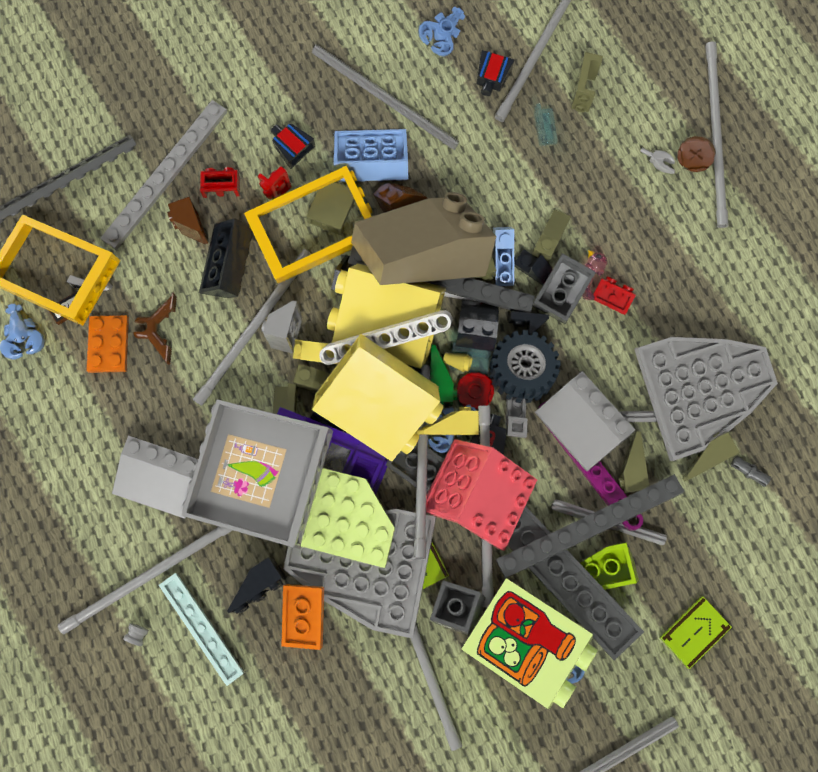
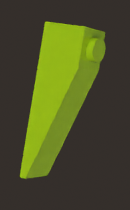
M627 543L608 546L580 563L604 590L635 584L639 581L634 559Z

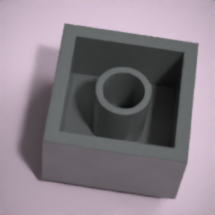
M443 581L430 620L435 624L471 635L478 623L486 597L480 592Z

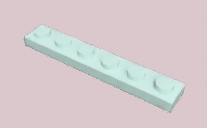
M175 573L162 582L159 587L226 686L243 675L245 672L179 575Z

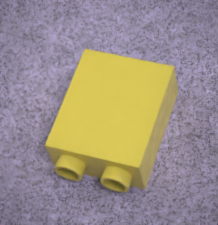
M359 263L349 267L348 272L341 270L335 287V292L342 294L340 309L333 307L327 322V329L334 331L332 343L440 311L446 287L428 282L379 285L369 268ZM419 323L421 330L426 331L429 329L427 323ZM400 328V333L403 336H408L409 330L407 328ZM381 334L382 340L386 342L390 341V336L388 334ZM434 334L385 348L384 350L407 365L422 368L428 361ZM345 344V345H344V347H347V348H350V347H351V346L348 345V344Z
M360 334L316 392L312 410L390 461H393L400 451L409 454L413 450L420 436L416 435V431L424 421L429 425L433 424L440 416L443 405L439 403V386Z

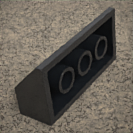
M236 218L214 224L199 289L200 294L223 298L238 297L241 291L242 277L245 273L246 259L249 255L248 249L253 237L249 224Z

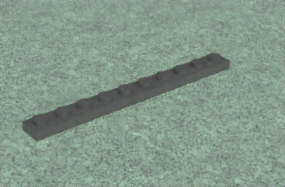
M128 135L1 205L0 223L5 220V217L18 214L23 207L33 206L41 197L47 198L54 193L53 191L59 187L60 189L67 187L70 181L83 178L88 171L98 170L106 161L112 162L118 158L119 154L132 151L134 149L133 146L136 145L132 136Z
M353 246L348 266H354L358 263L366 265ZM472 278L425 281L446 287V293L514 312L531 313L535 298L533 295Z
M674 474L496 559L506 579L683 494L685 491Z

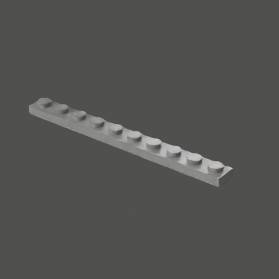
M213 100L208 104L100 239L117 251L227 114V109Z

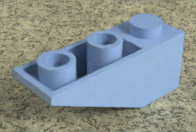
M512 227L493 228V233L496 235L493 248L494 265L496 268L495 285L514 286V229Z

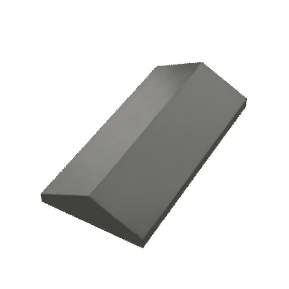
M418 442L409 454L400 451L393 461L389 460L386 463L387 467L416 488ZM429 448L427 451L426 495L444 461L442 457Z

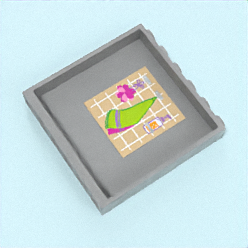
M217 399L216 404L213 405L211 410L212 417L210 423L206 426V437L200 446V456L194 465V476L188 485V495L182 504L181 516L290 547L300 548L333 430L328 427Z

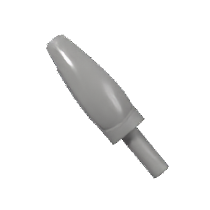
M642 147L640 152L651 157L649 161L656 169L664 173H675L674 169L663 162L675 163L674 158L669 153L661 150H655L652 153Z

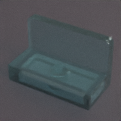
M538 103L535 107L534 117L539 146L557 144L553 109H541V105Z
M453 342L452 353H467L473 357L471 368L467 372L488 373L491 351L457 347L456 343ZM450 366V369H451V370H458V369H456V368Z

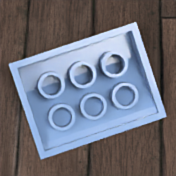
M406 129L335 131L334 171L347 166L349 171L353 170L357 181L361 182L408 180ZM343 178V179H341V180H338L337 182H346V181H345V179Z

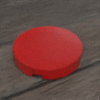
M471 372L462 377L456 388L459 402L464 407L471 405L476 410H478V406H488L494 396V387L491 380L485 374L479 372Z

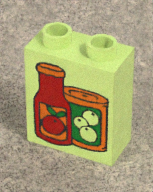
M507 578L462 647L464 652L547 709H550L553 703H556L561 708L565 707L576 688L574 684L568 681L569 676L575 666L586 672L598 652V649L589 644L593 638L592 633Z

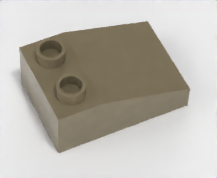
M448 192L444 198L425 199L355 222L351 243L379 285L486 276L496 235L486 225L484 217L476 213L467 203V198L464 195Z

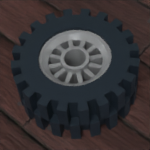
M523 330L521 335L518 334V331H515L511 337L506 335L503 341H499L489 364V369H491L489 377L494 378L492 381L494 388L499 386L497 392L500 395L505 392L507 394L506 399L508 400L515 397L516 403H521L522 399H525L526 403H531L533 398L535 401L540 400L542 395L545 396L549 392L559 375L561 364L560 360H557L559 356L558 351H552L554 344L552 342L547 344L545 336H542L540 339L537 337V332L533 331L532 335H528V330ZM521 363H527L529 368L523 367Z

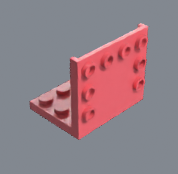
M454 439L426 496V513L458 523L499 550L505 551L537 479L493 447Z

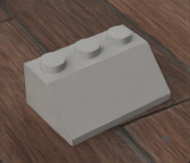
M291 301L270 313L267 320L263 321L262 332L272 349L289 353L294 352L295 340L298 338L303 319L296 301Z

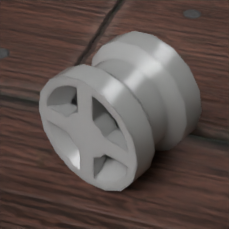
M130 623L128 626L129 631L124 635L123 640L137 646H142L144 643L143 638L148 634L149 630Z

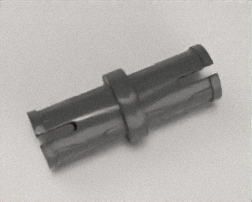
M738 455L730 464L731 467L742 472L746 478H751L763 487H766L771 481V476L760 471L755 464L751 465Z

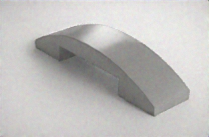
M521 364L523 367L529 368V365ZM512 397L511 400L506 399L505 422L507 436L526 438L528 419L526 418L525 399H522L521 403H516L515 397Z

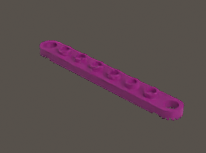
M552 433L607 506L627 497L600 461L590 470L586 471ZM641 514L636 516L638 520L636 526L630 525L628 521L622 524L627 530L635 531L642 526L643 517Z

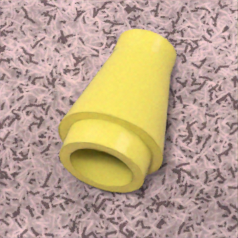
M446 352L443 358L444 364H448L462 372L470 370L473 357L467 353Z

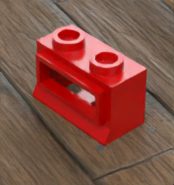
M226 167L222 171L207 168L205 171H201L200 192L203 198H207V192H216L217 196L223 197L224 191H234L236 197L240 196V176L234 168ZM232 179V182L206 183V180Z

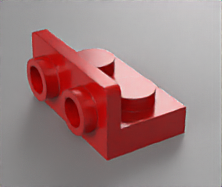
M281 166L270 174L269 179L261 173L258 175L259 185L263 188V194L270 200L286 194L292 187L287 171Z
M609 276L606 279L602 277L591 299L626 315L636 296V293L633 292L634 289L625 284L623 287L616 284L617 280Z

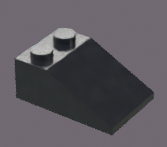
M462 299L456 346L494 352L498 332L499 307Z

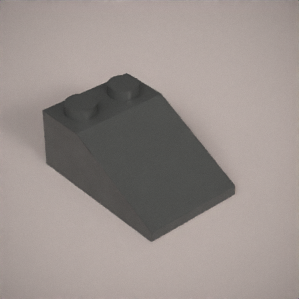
M562 253L533 302V307L566 324L596 272Z

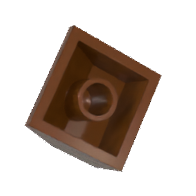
M389 183L379 187L378 191L373 194L383 212L392 211L428 199L408 186Z
M190 197L169 203L170 211L167 214L175 230L179 229L182 235L200 243L208 244L198 212Z

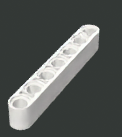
M440 310L366 332L362 335L385 349L444 332L449 329L453 319L450 312ZM438 317H446L448 324L441 325L438 322ZM419 323H427L429 329L426 331L421 330ZM400 328H407L409 335L403 336L400 333ZM381 334H388L390 336V341L386 342L382 340ZM359 335L329 343L320 351V360L327 365L340 362L347 352L344 345L352 346ZM326 350H331L334 353V358L328 357Z

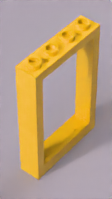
M347 166L244 213L278 284L352 250V236L282 268L259 217L343 178L363 218L372 217L373 211L369 203L365 204L363 197H365L361 187L357 188L355 181H357L353 170L349 171Z
M22 215L0 251V288L83 326L121 260L110 251ZM32 228L98 255L96 262L69 308L2 279Z

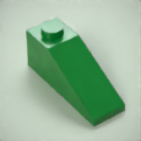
M431 345L430 381L439 386V403L443 406H452L453 400H457V389H453L454 383L436 346Z

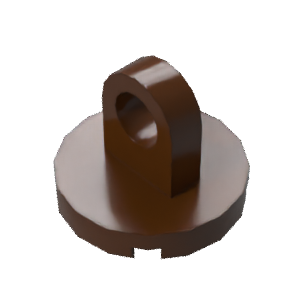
M693 136L682 142L678 149L677 158L681 166L686 167L688 171L701 172L711 166L715 159L716 151L714 145L708 139Z

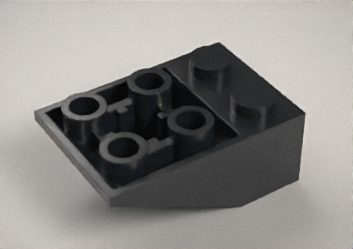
M268 557L250 569L229 606L228 613L241 614L250 608L248 604L261 601L267 596L266 592L269 590L275 591L284 585L283 581L286 580V577L273 558Z

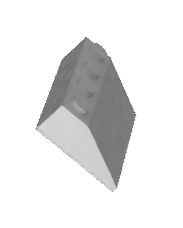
M583 371L535 412L586 471L590 470L635 431L632 425Z
M128 436L120 456L112 494L185 519L186 517L181 516L182 504L187 498L188 485L193 479L194 465L198 459Z

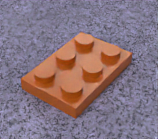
M127 315L89 316L88 373L127 372L129 317Z
M283 585L281 646L321 650L323 648L324 587Z

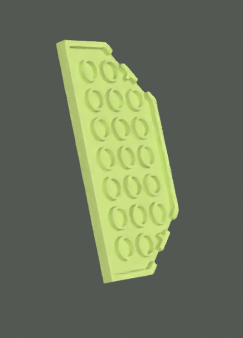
M323 468L301 546L386 568L395 526L374 494L369 482L365 478Z

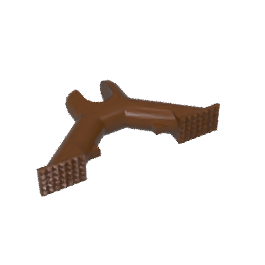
M174 293L150 317H137L134 322L147 324V329L143 332H133L134 337L138 339H148L168 365L171 364L172 349L167 345V339H162L157 331L158 324L165 318H169L171 312H175L177 296Z

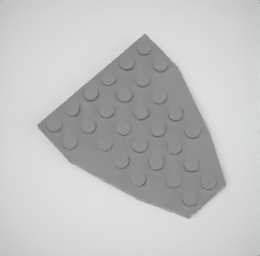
M670 337L634 349L670 461L705 450L710 441L729 432L751 414L778 384L767 349L763 346L728 339Z
M399 509L385 510L395 526L386 568L302 546L300 548L288 546L283 569L302 585L324 587L325 602L372 630L408 638L414 637L436 522L435 516L426 515V559H414L416 513Z

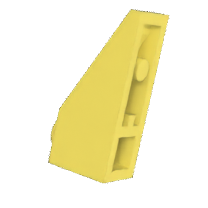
M459 407V411L450 412L437 419L433 424H428L418 429L416 435H479L478 411H471V407Z

